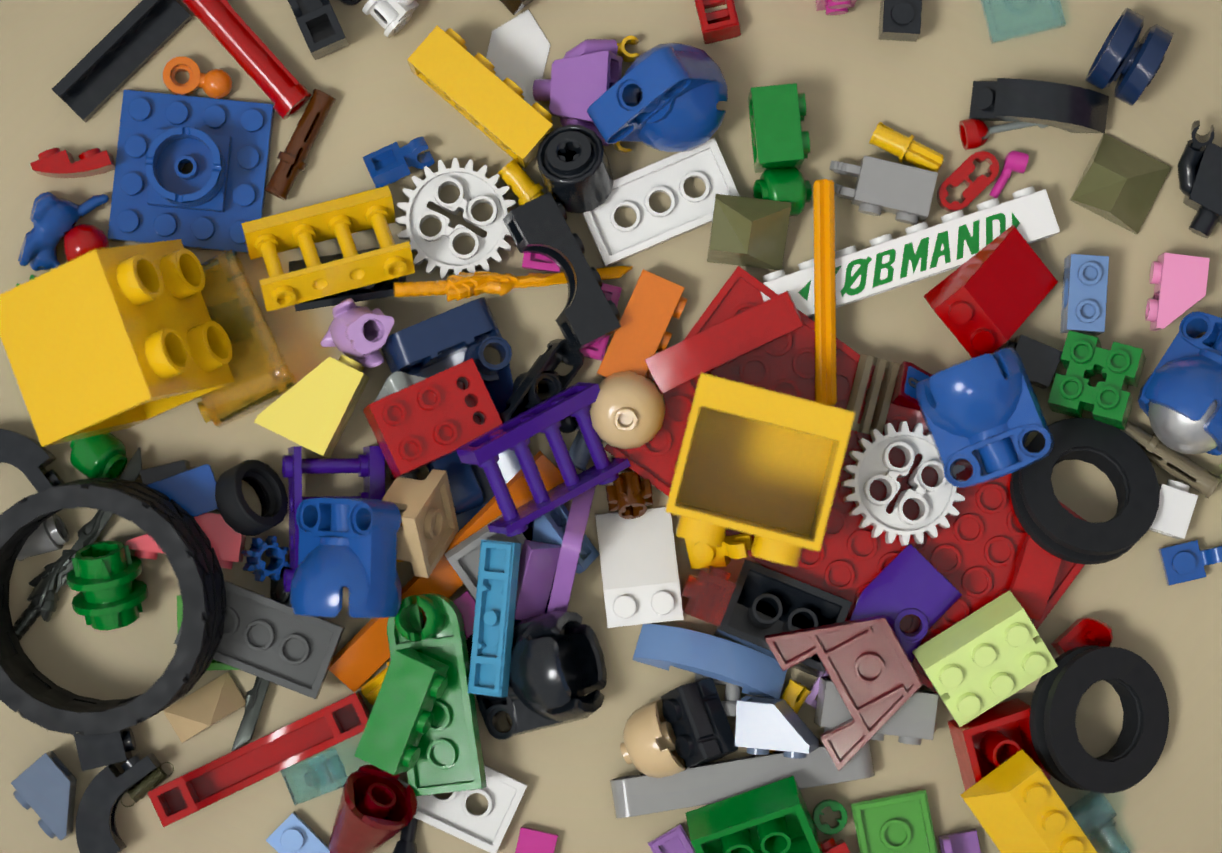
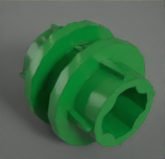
M120 541L96 542L79 549L75 554V558H71L73 569L67 573L66 577L67 585L72 590L80 591L73 597V610L78 615L85 616L86 624L91 625L93 629L97 630L118 629L135 622L139 618V613L143 612L141 603L148 597L147 585L143 581L136 580L143 570L142 561L137 556L130 555L129 546H124Z

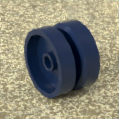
M1126 8L1103 43L1085 81L1102 90L1108 87L1112 81L1116 82L1121 74L1114 89L1115 98L1133 106L1159 70L1174 33L1156 24L1147 30L1139 42V35L1144 26V17Z

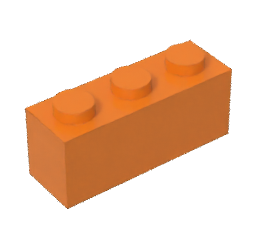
M644 269L642 270L619 322L621 327L613 335L597 371V376L605 379L614 373L631 371L653 380L645 359L667 348L673 334L666 331L672 317L680 319L688 301L687 298L682 297L685 287Z

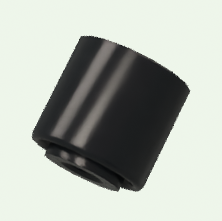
M570 124L558 127L545 136L539 144L536 158L547 193L551 192L554 200H559L564 206L565 211L570 213L592 211L603 204L611 194L614 180L602 140L598 135L585 126Z

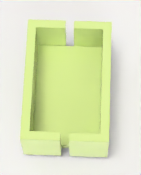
M1010 590L912 651L959 727H962L1058 667L1024 608Z

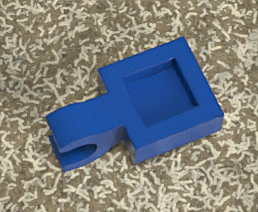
M417 137L401 148L395 142L362 157L376 188L395 183L399 179L410 175L411 172L408 167L424 169L425 166L430 167L435 163L430 151L418 155L420 152L428 149L424 137Z
M1198 540L1159 549L1168 586L1206 577L1205 565L1222 562V545L1200 550Z

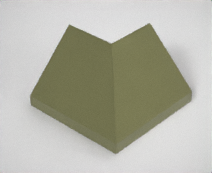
M1104 133L1070 201L1134 234H1138L1171 167Z
M716 194L707 262L781 270L791 202Z

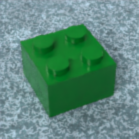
M797 83L752 87L748 96V108L755 173H761L767 169H800L804 159L808 158L810 153L809 132L801 130V121H804V116H806L805 94L798 93Z

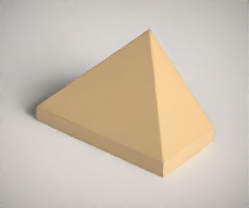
M228 671L166 708L163 712L180 741L184 743L245 706L246 700Z

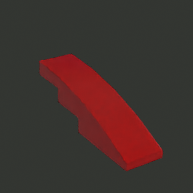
M786 291L645 359V362L662 394L700 376L701 373L705 374L804 326V323L789 291Z

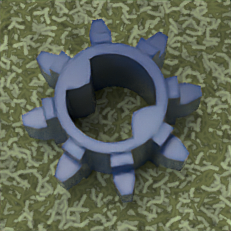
M268 536L266 541L259 537H253L252 544H250L251 548L241 551L247 560L242 569L243 571H253L252 574H255V581L263 582L266 576L272 580H280V570L283 567H290L288 561H285V555L289 548L285 546L278 547L279 543H276V536ZM265 550L266 556L271 558L267 567L266 562L261 560V555Z

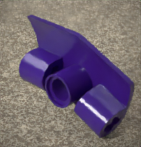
M909 544L864 588L850 621L885 615L911 663H913L915 656L912 651L920 646L928 629L962 594ZM909 614L920 618V626L913 633H905L899 626L901 619Z

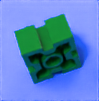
M1069 330L1060 358L1067 372L1066 375L1057 373L1055 375L1048 399L1051 410L1076 418H1081L1084 410L1090 411L1094 420L1125 430L1133 405L1131 393L1127 392L1128 385L1134 387L1139 385L1146 361L1143 349L1114 341L1111 350L1103 349L1098 337ZM1096 374H1102L1103 379H1106L1105 382L1098 381L1096 387H1093L1089 379Z

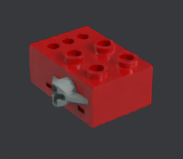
M473 358L429 378L409 375L401 371L394 372L384 382L375 401L363 409L394 479L456 452V449L503 424Z

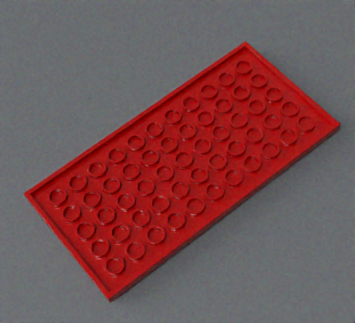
M738 266L684 340L763 303L760 291L770 299L778 296V294ZM798 310L804 326L705 374L816 402L815 321ZM836 338L837 402L832 407L846 410L860 354L838 338ZM875 365L871 367L857 424L861 423L866 404L865 397L867 389L870 388ZM700 376L662 393L666 409L661 429L651 441L639 448L626 450L612 447L608 443L604 448L615 458L628 459L630 469L645 480L649 479L653 486L668 497ZM890 403L885 425L891 423L895 431L898 432L900 422L907 421L909 432H912L916 424L922 423V435H926L929 432L921 411ZM854 430L850 431L820 552L803 547L798 567H793L752 556L751 550H747L748 556L766 568L852 602L845 622L850 621L857 599L864 588L906 547L901 546L899 535H896L891 544H886L885 542L886 532H882L877 538H872L871 533L874 526L870 524L860 529L858 526L864 518L862 514L849 515L850 511L856 507L855 501L845 502L843 500L844 497L852 493V488L841 485V482L852 479V474L844 471L843 467L855 465L856 461L849 456L851 451L863 452L858 443L860 439L864 438L871 443L873 442L871 435ZM892 447L888 454V460L894 467L901 468L905 463V454L900 448ZM921 454L915 456L909 473L904 477L896 479L901 486L894 498L889 502L886 508L887 513L890 514L893 511L900 493L912 488L907 481L914 469L919 465L922 459ZM959 460L954 466L962 465L965 469L956 474V479L966 481L971 477L973 468L968 460ZM926 466L922 470L921 479L925 485L934 487L938 481V474L934 468ZM1012 473L976 486L956 488V493L964 496L965 501L953 502L952 506L959 511V515L945 516L950 527L944 529L939 525H935L938 533L936 538H931L924 531V542L921 544H917L913 536L910 535L908 545L911 544L962 594L928 629L920 646L1008 591L1016 573L1015 562L1027 536L1026 531L1015 514L1011 501L1010 480ZM874 480L869 488L871 496L877 501H882L887 494L885 484L879 480ZM906 500L902 507L903 513L906 518L915 520L919 516V506L914 500ZM1060 502L1062 507L1066 509L1069 513H1071L1078 519L1084 520L1082 517H1080L1078 514H1076L1074 511H1072ZM726 528L725 531L726 536L746 534L745 532ZM751 534L752 541H754L755 535ZM1061 559L1059 570L1041 620L1029 618L1036 630L1085 564L1072 563ZM913 614L904 616L900 621V629L905 633L915 632L920 626V618ZM914 658L912 664L922 684L938 694L919 662Z

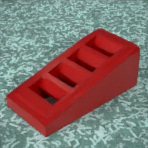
M694 0L705 44L732 39L741 35L734 0ZM726 5L727 7L726 9L705 13V9Z

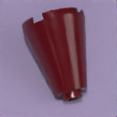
M363 765L359 767L358 771L351 773L344 783L329 841L330 853H373L412 821L417 810L418 802L412 787L408 785L406 788L397 780L400 776L399 774L392 775L374 765Z

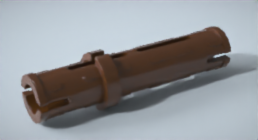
M318 89L313 90L310 101L285 151H280L277 159L280 161L268 185L265 187V191L282 200H287V196L299 172H304L307 166L304 161L333 103L336 101L335 98Z

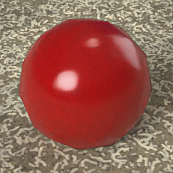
M80 224L74 226L64 236L66 259L70 262L95 249L109 248V240L103 230L94 225Z

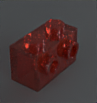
M709 566L706 572L698 570L696 576L689 574L681 593L682 596L687 597L683 613L720 627L736 587L735 583L729 581L731 573Z

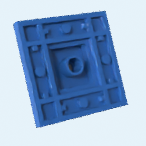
M123 90L108 239L134 243H153L181 239L184 248L248 254L241 223L263 218L266 195L264 189L267 185L274 105ZM192 163V171L189 174H183L182 168L184 165Z

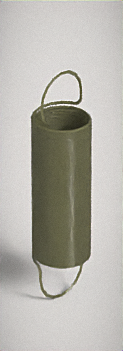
M158 767L127 792L137 803L148 794L147 792L162 783L167 778V774L165 775L164 770Z

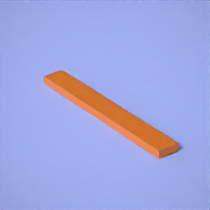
M539 451L533 458L546 490L549 491L563 483L564 480L559 468ZM521 469L506 484L516 509L533 500ZM495 496L455 535L445 553L502 514ZM443 554L429 578L414 576L402 588L401 600L408 596L426 593H436L450 598L464 583ZM422 609L423 622L425 623L426 614ZM389 617L372 618L332 660L329 671L354 693L390 658L387 636Z

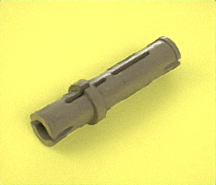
M1130 421L1127 422L1126 429L1121 430L1142 448L1152 463L1205 495L1206 498L1211 496L1219 484L1221 477L1212 474L1181 453L1170 449L1157 438L1155 433L1152 436Z

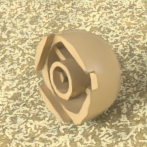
M631 371L614 373L602 380L598 385L600 388L598 397L591 404V410L589 411L592 427L600 439L612 447L625 450L639 448L651 441L662 427L666 410L663 394L660 393L656 383Z
M662 699L643 705L631 714L623 731L624 742L620 744L621 753L626 763H633L641 773L654 778L675 775L687 768L684 759L676 751V737L672 726L664 718Z

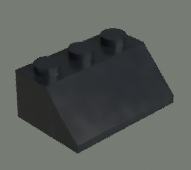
M745 559L726 602L714 636L744 645L776 659L765 640V635L845 622L852 602ZM817 654L792 666L818 678L826 671Z

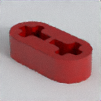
M979 151L965 160L938 188L937 201L941 208L948 212H955L966 208L997 177L999 163L996 157L990 152ZM976 160L978 163H982L986 160L990 164L987 169L990 176L987 178L982 174L972 182L968 176L976 168L973 161ZM964 182L968 187L960 195L963 202L961 204L956 200L951 204L947 202L945 198L949 193L946 187L949 186L955 189Z

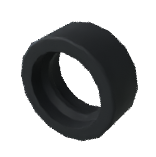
M246 460L230 468L220 475L216 483L215 499L218 510L224 521L234 531L242 535L257 536L281 523L287 513L288 497L283 482L269 465L259 460ZM242 480L246 481L257 493L262 507L261 516L256 514L244 499Z

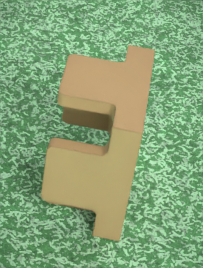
M432 469L425 480L396 478L382 498L383 501L392 502L399 509L405 510L401 516L403 526H400L397 532L396 559L411 562L414 576L429 578L459 531L447 471Z

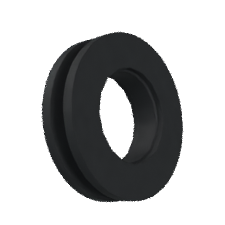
M1069 418L1049 425V431L1054 439L1051 453L1042 460L1013 472L1011 475V501L1020 524L1041 548L1065 561L1092 565L1106 563L1122 556L1149 530L1158 511L1159 484L1149 458L1142 448L1125 432L1115 426L1094 419ZM1039 432L1026 447L1027 450L1031 453L1040 452L1046 443L1044 435ZM1064 460H1081L1093 464L1107 475L1115 488L1118 500L1116 515L1106 522L1091 523L1078 519L1062 507L1054 494L1051 481L1053 467Z
M1087 645L1068 650L1055 659L1058 667L1040 678L1032 697L1029 721L1035 752L1048 773L1068 787L1097 793H1117L1127 790L1138 784L1151 772L1159 760L1166 743L1169 728V708L1162 682L1147 661L1127 649ZM1105 680L1113 686L1120 697L1123 708V725L1116 744L1106 754L1094 758L1086 752L1079 742L1075 727L1076 710L1082 695L1093 683Z

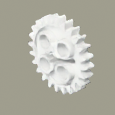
M453 158L452 166L446 169L441 160H438V172L435 173L425 166L424 172L427 178L421 180L416 176H412L411 178L416 186L415 190L406 188L402 190L406 197L409 198V202L397 203V207L406 212V216L396 218L395 222L407 228L397 234L398 238L410 239L411 251L418 252L413 261L414 264L417 266L426 260L428 262L426 273L429 275L436 267L440 268V277L445 280L449 271H454V275H459V272L466 270L469 273H475L476 267L481 266L484 271L490 272L487 261L493 259L501 263L502 259L498 250H511V246L505 241V237L512 236L503 221L504 217L508 214L507 210L516 206L515 200H504L503 198L509 193V186L497 188L496 185L499 183L500 175L496 174L488 179L486 177L488 166L483 165L476 172L474 171L472 159H469L465 168H460L457 158ZM446 185H454L459 188L460 196L457 201L447 204L439 199L440 190ZM433 202L453 215H457L459 211H462L464 220L486 231L487 236L481 237L461 224L451 228L450 219L443 214L429 209L427 204ZM479 203H487L492 206L493 214L489 220L480 222L473 218V208ZM437 218L441 221L442 228L436 236L428 237L421 232L422 223L426 219ZM461 236H470L475 241L473 251L467 255L458 254L454 250L455 241Z
M907 421L900 422L898 432L895 431L891 423L886 424L884 427L885 436L877 429H873L870 431L873 442L871 443L862 438L858 443L863 452L851 451L849 453V456L856 461L855 465L843 467L844 471L852 474V479L841 482L842 486L852 488V493L844 497L843 500L845 502L855 501L856 507L850 511L849 515L862 514L864 518L858 527L861 529L870 524L873 525L872 538H877L882 532H886V544H891L896 535H899L901 546L908 545L910 535L913 536L917 544H921L924 542V531L931 538H936L938 533L935 525H939L944 529L949 528L950 524L945 516H958L959 511L952 504L953 502L965 501V497L956 493V488L959 487L953 486L945 478L944 468L930 433L922 435V423L916 424L912 432H909ZM892 447L900 448L905 454V463L901 468L894 467L888 460V454ZM921 454L922 459L919 465L914 469L907 481L912 488L902 491L895 502L893 511L890 514L887 513L886 508L889 502L894 498L901 486L896 479L906 476L913 465L915 456ZM926 466L934 468L938 474V481L934 487L925 485L921 479L922 470ZM954 466L953 473L955 478L957 473L965 469L964 466ZM874 480L883 482L887 488L886 497L882 501L875 500L870 494L869 488ZM908 499L914 500L919 506V516L915 520L906 518L903 513V504Z

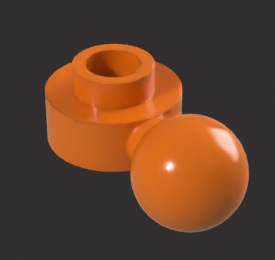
M180 56L171 59L163 70L165 86L175 95L187 96L194 93L198 88H203L209 97L222 99L232 89V79L226 71L213 69L206 74L201 73L196 62L188 57ZM185 71L190 75L188 82L180 84L175 80L177 73Z

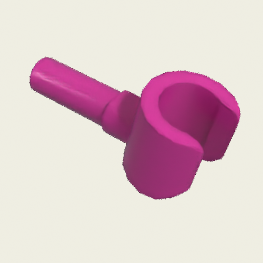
M1011 151L1007 154L1001 175L989 193L990 196L994 198L999 197L1012 171L1024 174L1029 159L1028 154L1018 151Z

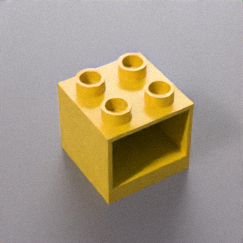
M181 239L95 249L0 294V337L41 447L131 428L235 382L228 365L232 359L230 339L223 327L211 320L201 294V290L205 286L204 270L198 258L190 250L184 248Z
M701 373L665 512L680 516L675 536L721 547L726 528L755 535L751 549L752 556L793 567H798L803 547L820 552L855 412Z

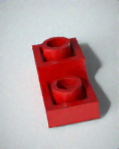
M58 147L38 154L39 160L30 163L32 170L39 175L55 178L94 176L115 170L116 165L113 155L107 150L101 152L100 148H94L85 151L78 156L80 160L75 162L71 153L67 150L60 151Z
M1027 534L1015 562L1016 573L1008 591L1010 590L1029 618L1040 621L1050 597L1061 559L1045 551Z

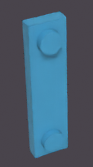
M481 540L468 693L508 697L521 543Z

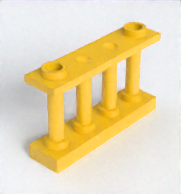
M389 186L241 223L250 260L263 257L269 278L259 280L267 312L415 273L409 241L395 245L388 224L395 223L396 219ZM373 228L380 249L358 254L351 234ZM337 238L343 258L321 264L314 243ZM300 247L306 268L284 274L278 253Z

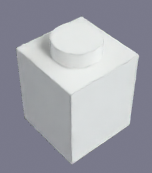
M1168 479L1167 485L1159 484L1158 511L1149 530L1175 539H1185L1198 495L1189 493L1190 486L1178 481Z

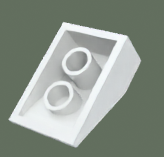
M666 507L647 509L644 515L635 519H624L619 516L618 512L595 515L608 628L684 620L671 513L665 512Z

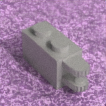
M865 155L861 160L860 166L831 161L829 169L834 171V173L857 177L855 189L834 183V196L852 200L851 204L859 206V212L880 216L881 211L896 214V221L916 225L918 220L925 221L928 217L938 176L937 172Z

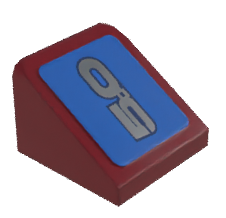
M903 361L898 371L891 403L921 411L916 399L915 386L920 381L930 379L932 374L911 362Z

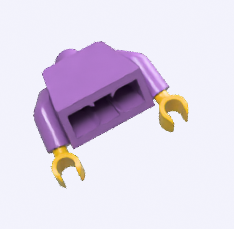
M627 36L621 43H617L615 39L584 40L566 52L563 59L553 61L551 79H536L534 81V99L536 101H550V114L560 117L562 126L570 124L585 126L598 135L602 140L603 146H609L588 115L587 109L621 79L622 60L633 62L640 55V53L630 54L625 50L626 44L635 45L639 40L635 36ZM619 142L613 144L614 148L621 153L633 150L623 148Z

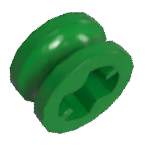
M832 799L819 802L813 809L812 814L813 823L818 830L829 835L842 831L848 818L843 805ZM829 806L832 811H840V819H835L838 824L834 827H830L827 822L820 823L819 816H824L822 809Z

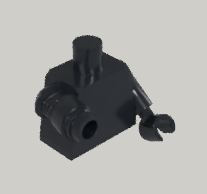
M1197 120L1194 121L1191 127L1192 140L1187 142L1177 165L1179 189L1185 194L1183 203L1197 211L1189 226V230L1201 237L1209 238L1216 223L1222 224V148L1212 143L1215 136L1213 125H1211L1208 134H1197L1200 126V121Z

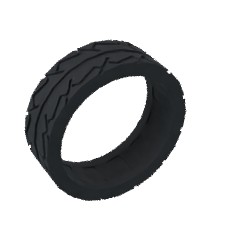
M108 477L80 479L48 488L21 499L0 514V700L15 713L18 711L22 718L50 731L76 735V732H78L82 736L112 734L144 722L166 709L193 688L212 662L222 639L226 615L224 575L215 550L211 548L210 540L193 516L171 499L169 501L165 494L142 483L117 478L110 479ZM87 507L108 511L133 522L157 543L167 556L178 579L183 612L182 631L176 652L163 675L143 694L127 699L99 700L79 696L57 686L35 667L23 651L15 634L9 609V585L16 558L27 538L43 521L62 509Z

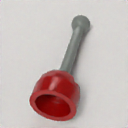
M971 118L959 122V133L963 148L970 150L984 145L988 140L989 134L1031 126L1046 128L1048 125L1012 122L988 127L980 119Z

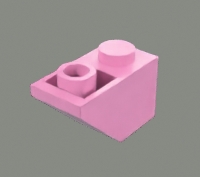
M1163 253L1158 256V261L1152 262L1149 282L1150 284H1155L1153 299H1148L1145 311V320L1151 321L1150 331L1164 329L1206 296L1210 258Z

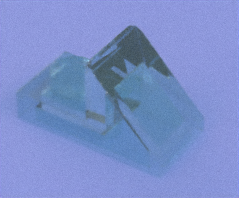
M336 749L327 750L281 770L294 805L344 787V783L348 778Z

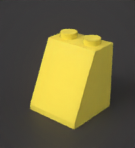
M342 354L339 360L329 356L258 414L254 423L321 456L330 458L369 380V377L362 373L365 367L361 363Z

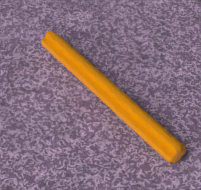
M819 179L815 180L813 184L816 403L833 406L837 402L834 181Z

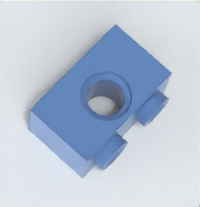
M1070 254L1065 258L1060 333H1068L1070 330L1086 335H1099L1105 332L1109 256Z

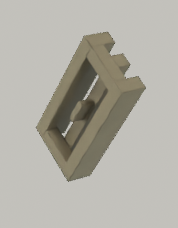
M866 354L860 355L846 409L847 411L855 412L851 430L871 435L870 431L877 429L883 434L900 368L899 363ZM875 365L870 388L867 389L865 397L866 404L861 423L857 424L871 367Z

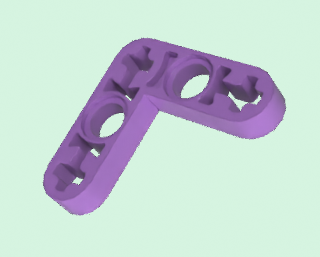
M596 486L573 498L547 613L553 611L567 612Z

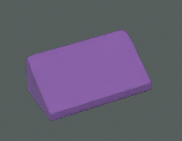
M524 540L519 562L515 608L516 620L545 614L561 545Z

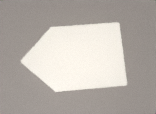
M526 10L492 31L486 59L494 65L495 75L501 81L508 77L523 90L522 95L529 105L532 106L537 102L533 97V83L536 79L543 78L550 43L530 11Z

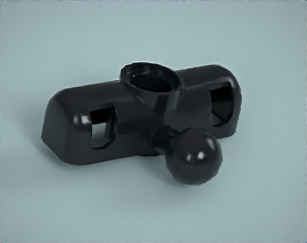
M566 339L550 341L547 344L548 349L543 355H539L529 371L520 374L515 379L513 393L506 402V408L502 413H499L502 423L564 391L582 367L584 362L583 354L580 351L572 353ZM560 362L573 366L571 372L565 376L558 375L554 370ZM568 416L561 420L562 425L559 429L562 433L576 431L578 426L576 418Z

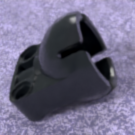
M553 611L514 622L508 697L475 694L486 728L494 738L505 740L516 735L586 719L602 706L604 695L600 690L607 683L604 655L596 634L589 625L582 624L583 618L578 613ZM473 634L466 640L469 663L471 661ZM507 713L512 719V726L507 721Z

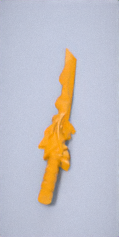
M613 266L596 270L601 280L622 277L633 266ZM475 271V273L459 272V275H451L447 280L394 282L393 291L394 297L446 294L447 301L449 302L454 299L457 301L464 298L468 299L482 293L504 296L514 288L566 284L567 280L563 272L550 274L530 272L526 276H515L510 273L499 274L488 271Z

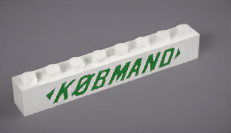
M1034 186L1027 187L1012 193L1013 200L1000 204L998 198L991 199L976 205L977 212L964 216L963 211L958 210L942 216L941 224L928 228L927 222H922L906 228L907 235L892 239L890 233L870 240L871 247L857 251L854 245L836 251V308L959 268L1012 225L1015 226L1028 244L1055 236L1060 232L1046 189L1035 192ZM814 259L798 264L800 271L785 275L784 269L762 276L765 286L778 295L789 291L798 310L808 317L815 315ZM760 291L763 302L770 299Z

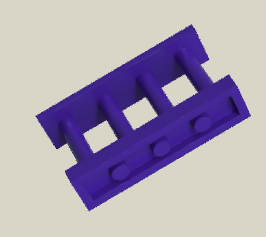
M578 382L456 449L461 463L478 465L479 468L483 467L503 517L487 525L490 532L506 534L507 537L521 534L528 529V523L596 485H605L619 478L618 473L630 466L628 459L607 457L601 439L592 427L589 411L591 410V404L596 401L600 392L598 383ZM568 416L576 418L594 462V466L577 474L559 429L562 425L560 421ZM539 432L545 433L564 480L563 483L549 491L546 490L528 446L531 442L530 437ZM508 449L514 450L533 496V500L517 509L497 463L500 459L499 454Z
M302 446L288 448V455H283L282 475L283 478H288L290 569L284 570L283 585L285 592H290L291 581L298 567L299 527L296 522V511L299 504L303 500L313 498L382 500L385 495V457L380 446L363 447V454H359L358 458L302 459ZM358 473V477H363V492H359L358 496L302 497V474Z

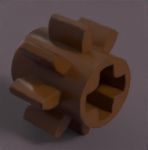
M635 472L621 473L619 478L613 481V485L606 486L609 511L618 510L619 516L624 519L638 518L645 514L646 506L653 505L650 480L641 481L640 475Z

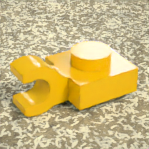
M747 533L726 536L724 534L721 547L685 539L691 569L726 567L730 563L731 558H746L748 556L747 550H751L753 545L751 534Z

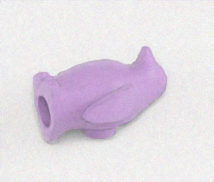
M352 298L345 299L336 305L332 311L334 319L320 342L321 346L337 347L346 356L354 357L363 367L372 368L384 363V358L379 349L388 338L394 325V318L385 316L379 308L371 311L368 307L357 306Z

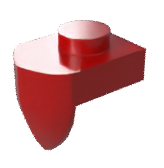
M1092 617L1079 618L1051 645L1059 655L1080 646L1109 647L1113 640L1112 629L1108 624Z

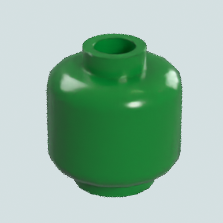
M796 168L767 169L761 174L760 179H756L754 182L753 198L791 202L790 217L800 215L804 210L806 202H810L812 197L809 180H804L802 173Z
M111 433L71 441L70 462L74 468L89 479L102 477L117 478L126 467V447L122 441Z

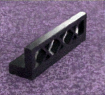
M142 0L52 90L86 122L192 18L191 15L176 0Z

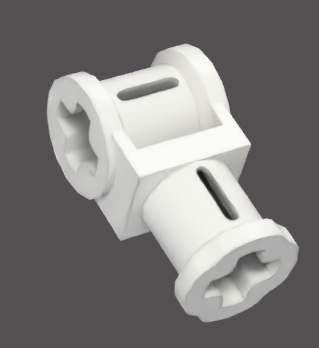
M369 0L362 11L366 15L371 14L385 29L384 35L387 38H391L409 22L412 17L411 14L419 4L415 0Z

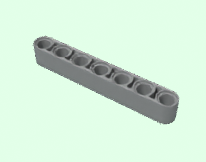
M868 741L840 771L836 768L824 744H820L819 748L809 754L807 753L806 758H787L783 756L784 751H778L767 755H753L704 763L691 768H685L686 770L663 778L637 774L611 779L610 783L616 818L712 804L791 776L795 777L799 789L873 777L875 773L870 743Z

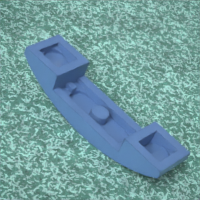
M658 624L642 625L632 659L668 671L670 666L741 686L743 687L742 693L768 698H780L787 670L783 671L776 659L744 645L702 632Z

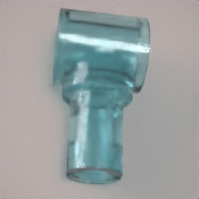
M1091 791L1067 808L1086 836L1089 835L1091 840L1096 839L1105 853H1132L1115 828L1116 821L1114 817L1117 814L1103 793Z

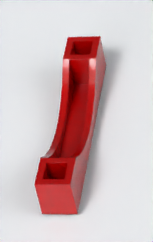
M358 691L147 792L163 827L287 767L364 732L370 713Z

